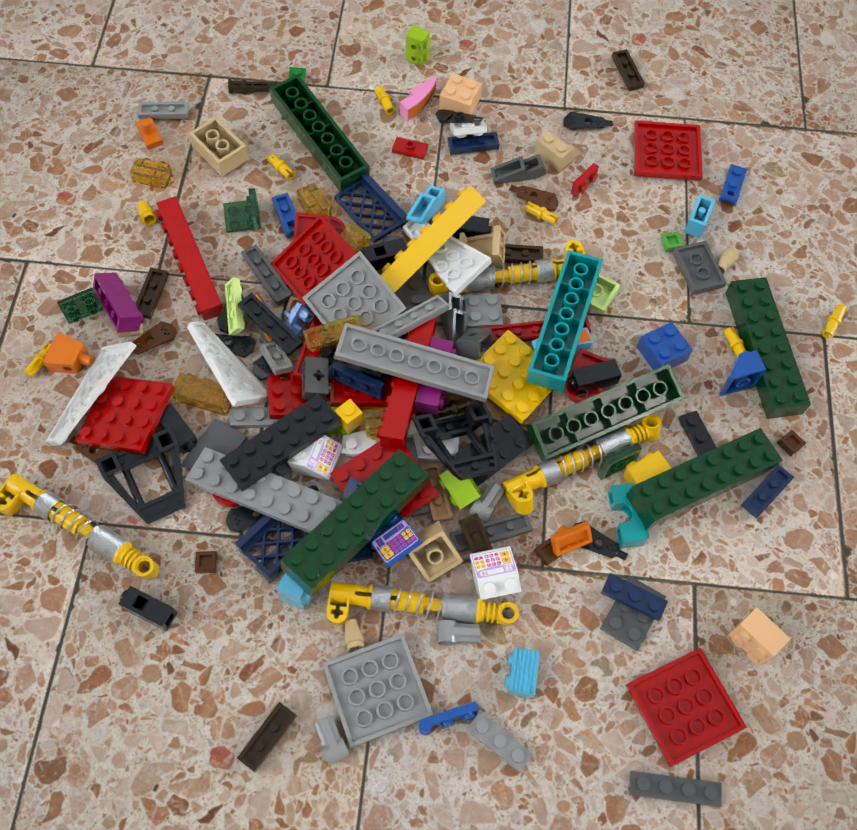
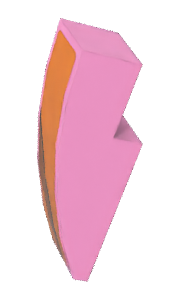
M436 77L409 90V97L400 101V114L406 121L418 115L429 104L436 92Z

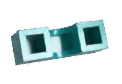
M634 483L611 485L607 492L611 511H623L629 518L628 522L619 523L615 529L620 549L643 546L649 538L648 529L644 527V524L626 496L628 491L635 485Z

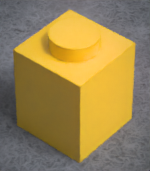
M351 399L335 409V414L341 419L342 424L340 425L348 434L363 423V412Z

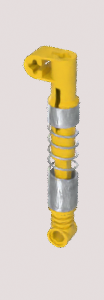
M577 240L568 241L565 245L563 259L554 260L553 258L535 260L534 263L529 261L528 264L520 262V265L514 266L511 263V266H507L506 269H504L502 264V270L495 271V266H493V269L491 266H488L462 292L493 289L495 283L502 288L504 282L510 287L514 283L520 285L522 282L529 284L531 281L540 283L556 280L560 275L567 251L585 254L583 245ZM435 272L430 275L429 290L432 296L448 293L449 289Z
M649 414L643 417L642 422L628 428H619L594 439V446L592 447L585 443V450L576 447L575 451H567L566 455H558L557 459L550 458L534 465L531 470L502 482L501 486L505 490L504 494L518 514L528 515L534 510L533 490L539 487L547 488L565 480L567 475L574 476L576 471L583 472L585 467L592 468L594 462L601 464L602 461L606 462L635 448V445L641 442L658 440L661 436V419L657 415ZM598 458L601 459L599 463L595 461Z
M16 473L12 474L0 487V513L12 516L25 503L31 507L34 513L51 522V524L56 523L59 525V529H66L68 535L74 534L76 540L85 536L84 545H87L88 548L113 564L123 565L146 581L153 580L158 576L160 568L153 559L134 549L131 542L105 525L98 526L97 520H90L89 515H82L81 510H74L72 504H66L64 499L53 492L42 490ZM10 494L14 495L12 500L8 498ZM91 521L96 522L97 526L95 528L90 525ZM150 564L149 570L143 573L144 566Z
M333 581L330 586L326 610L329 621L335 626L345 624V621L349 618L351 605L363 606L367 610H375L377 612L389 613L392 610V613H395V611H402L404 615L406 612H410L414 616L423 614L424 610L425 618L428 616L429 611L435 612L436 619L442 613V620L478 624L485 619L486 622L491 620V623H494L496 621V624L503 626L513 625L519 616L518 607L511 602L498 603L496 605V602L491 604L488 601L485 604V601L479 597L444 593L442 599H437L435 591L432 593L431 598L426 597L424 590L419 593L415 592L414 589L404 591L403 587L396 590L388 585L370 584L369 586ZM332 603L347 604L346 607L340 606V611L343 615H339L338 619H336L333 613H337V607L332 605ZM510 610L513 613V618L505 619L502 611Z

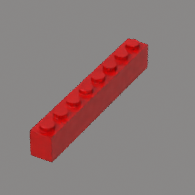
M174 196L156 202L158 210H155L159 220H163L161 226L164 234H169L166 238L169 246L174 247L172 253L175 260L179 259L180 263H177L180 273H185L183 280L186 287L190 286L191 288L188 291L191 300H196L197 304L194 307L197 314L202 315L204 321L219 316L223 309L222 303L177 197Z
M437 317L409 331V334H405L404 340L429 347L431 338L435 335ZM399 377L392 379V393L388 394L386 400L388 407L387 410H383L381 419L383 424L377 430L380 446L404 450L420 383Z

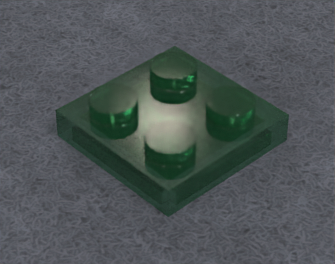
M639 443L634 445L627 444L619 452H610L605 455L597 473L600 480L626 469L625 467L630 462L636 461L642 450Z

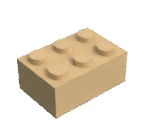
M216 116L188 133L192 147L222 177L249 160L246 145Z

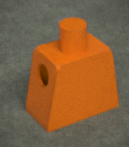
M57 332L43 360V364L49 372L78 374L83 365L91 367L94 362V356L88 355V350L84 343Z

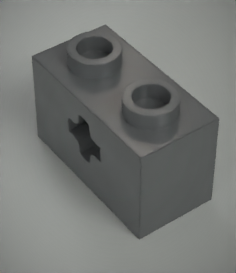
M470 328L456 342L458 355L469 359H480L493 345L492 330Z
M305 357L302 363V399L309 400L319 394L325 401L327 395H330L331 383H328V377L331 376L330 365H328V358Z

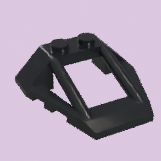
M485 402L467 405L464 415L435 421L432 414L429 413L412 418L425 445L458 480L461 481L497 472V455L494 448L495 437L492 430L493 420ZM481 426L483 427L487 450L474 433ZM467 435L480 455L455 461L442 441Z
M171 427L152 435L153 437L145 454L120 451L118 453H109L95 460L103 479L147 524L186 507L180 447ZM169 451L171 452L175 477L165 457V453ZM157 458L172 491L144 503L130 470ZM123 473L133 498L114 475Z

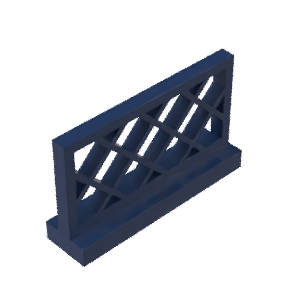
M367 172L361 175L360 181L334 195L335 201L374 243L399 228L403 230V226L408 222L406 220L407 214ZM362 187L364 193H356L355 190ZM344 196L351 197L350 202L342 201L341 198ZM353 198H363L362 203L353 202ZM365 199H373L375 202L374 204H367ZM360 207V213L352 212L351 208ZM363 209H373L372 214L363 213ZM376 209L383 210L385 214L377 215L375 211ZM370 218L371 223H363L361 219ZM374 219L383 220V225L373 224ZM386 220L394 221L396 223L393 226L385 225ZM372 229H380L381 233L375 236L372 233Z
M264 515L235 542V545L245 557L249 558L271 578L281 569L280 558L288 554H280V545L291 544L292 550L302 540L295 539V531L302 530L293 526L281 527V521ZM292 531L291 540H281V532ZM270 533H277V541L266 542L267 536ZM266 546H277L276 554L266 555ZM255 547H262V555L253 556L250 552ZM276 559V564L268 570L265 567V560Z

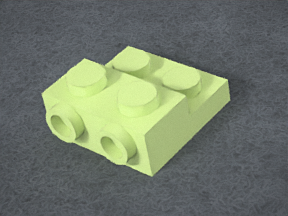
M599 274L589 308L603 314L618 293L620 284L613 279Z

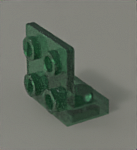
M255 188L248 189L249 196H246L245 201L223 204L227 233L262 229Z
M92 287L57 301L69 324L104 310Z

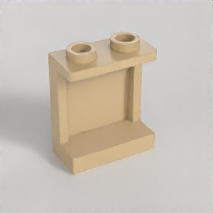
M501 225L493 226V233L466 237L464 232L460 233L459 241L491 258L492 263L489 266L505 264L506 235Z

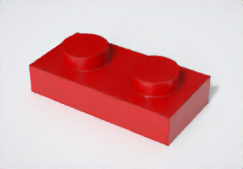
M593 163L573 182L572 195L576 197L581 192L583 193L591 182L594 183L596 181L599 169L597 164Z

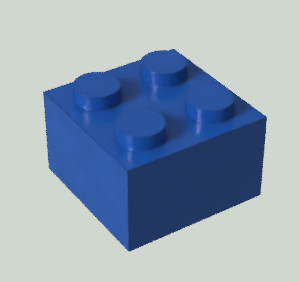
M673 322L642 335L637 345L638 350L652 370L666 364H670L671 368H674L688 361L693 351Z

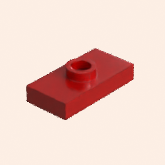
M396 137L392 147V153L424 160L428 150L427 143L402 137Z

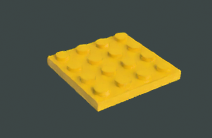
M507 330L477 361L495 366L488 398L522 424L553 390L526 382L534 350L511 331Z

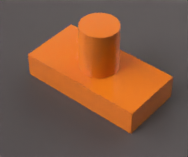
M151 117L135 122L148 150L163 145L162 138Z
M587 522L571 528L560 526L557 533L550 536L553 553L557 557L593 542L590 524Z

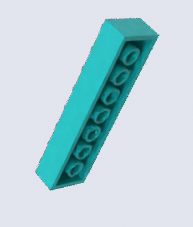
M570 250L567 251L528 369L526 382L563 392L603 259Z

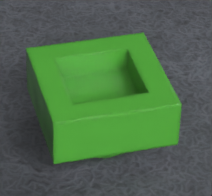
M679 231L661 235L665 252H670L676 247L684 246Z

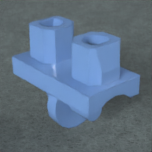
M297 302L291 311L285 310L283 313L287 316L285 325L298 337L302 338L306 332L302 327L304 321L310 323L314 318L310 307Z

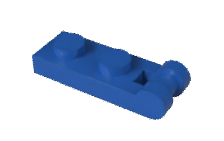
M733 164L730 165L719 201L731 202V205H736L747 171L746 168Z
M284 193L272 197V202L285 237L289 238L294 234V227L289 228L288 226L293 224L295 226L296 212L289 194Z
M476 701L422 719L419 722L420 734L428 735L433 728L439 726L442 729L454 725V721L459 719L465 722L475 718V714L479 710Z

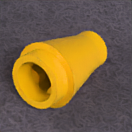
M146 201L138 202L137 207L140 221L145 225L154 224L157 218L156 212Z

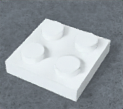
M483 120L472 123H450V130L457 138H464L467 134L481 136L487 132V125Z

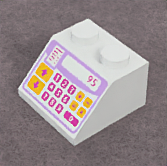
M324 435L289 459L287 463L294 473L330 481V473L335 469L343 446Z
M510 546L469 554L476 594L481 600L522 592L518 569Z

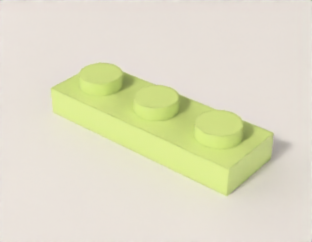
M235 277L225 284L229 335L232 336L239 334L245 327L243 311L238 307V303L242 301V287L240 286V278Z

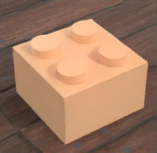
M452 73L440 94L439 109L472 114L481 98L482 83Z
M757 607L728 634L731 637V641L737 647L742 648L752 662L758 663L760 666L773 658L790 640Z

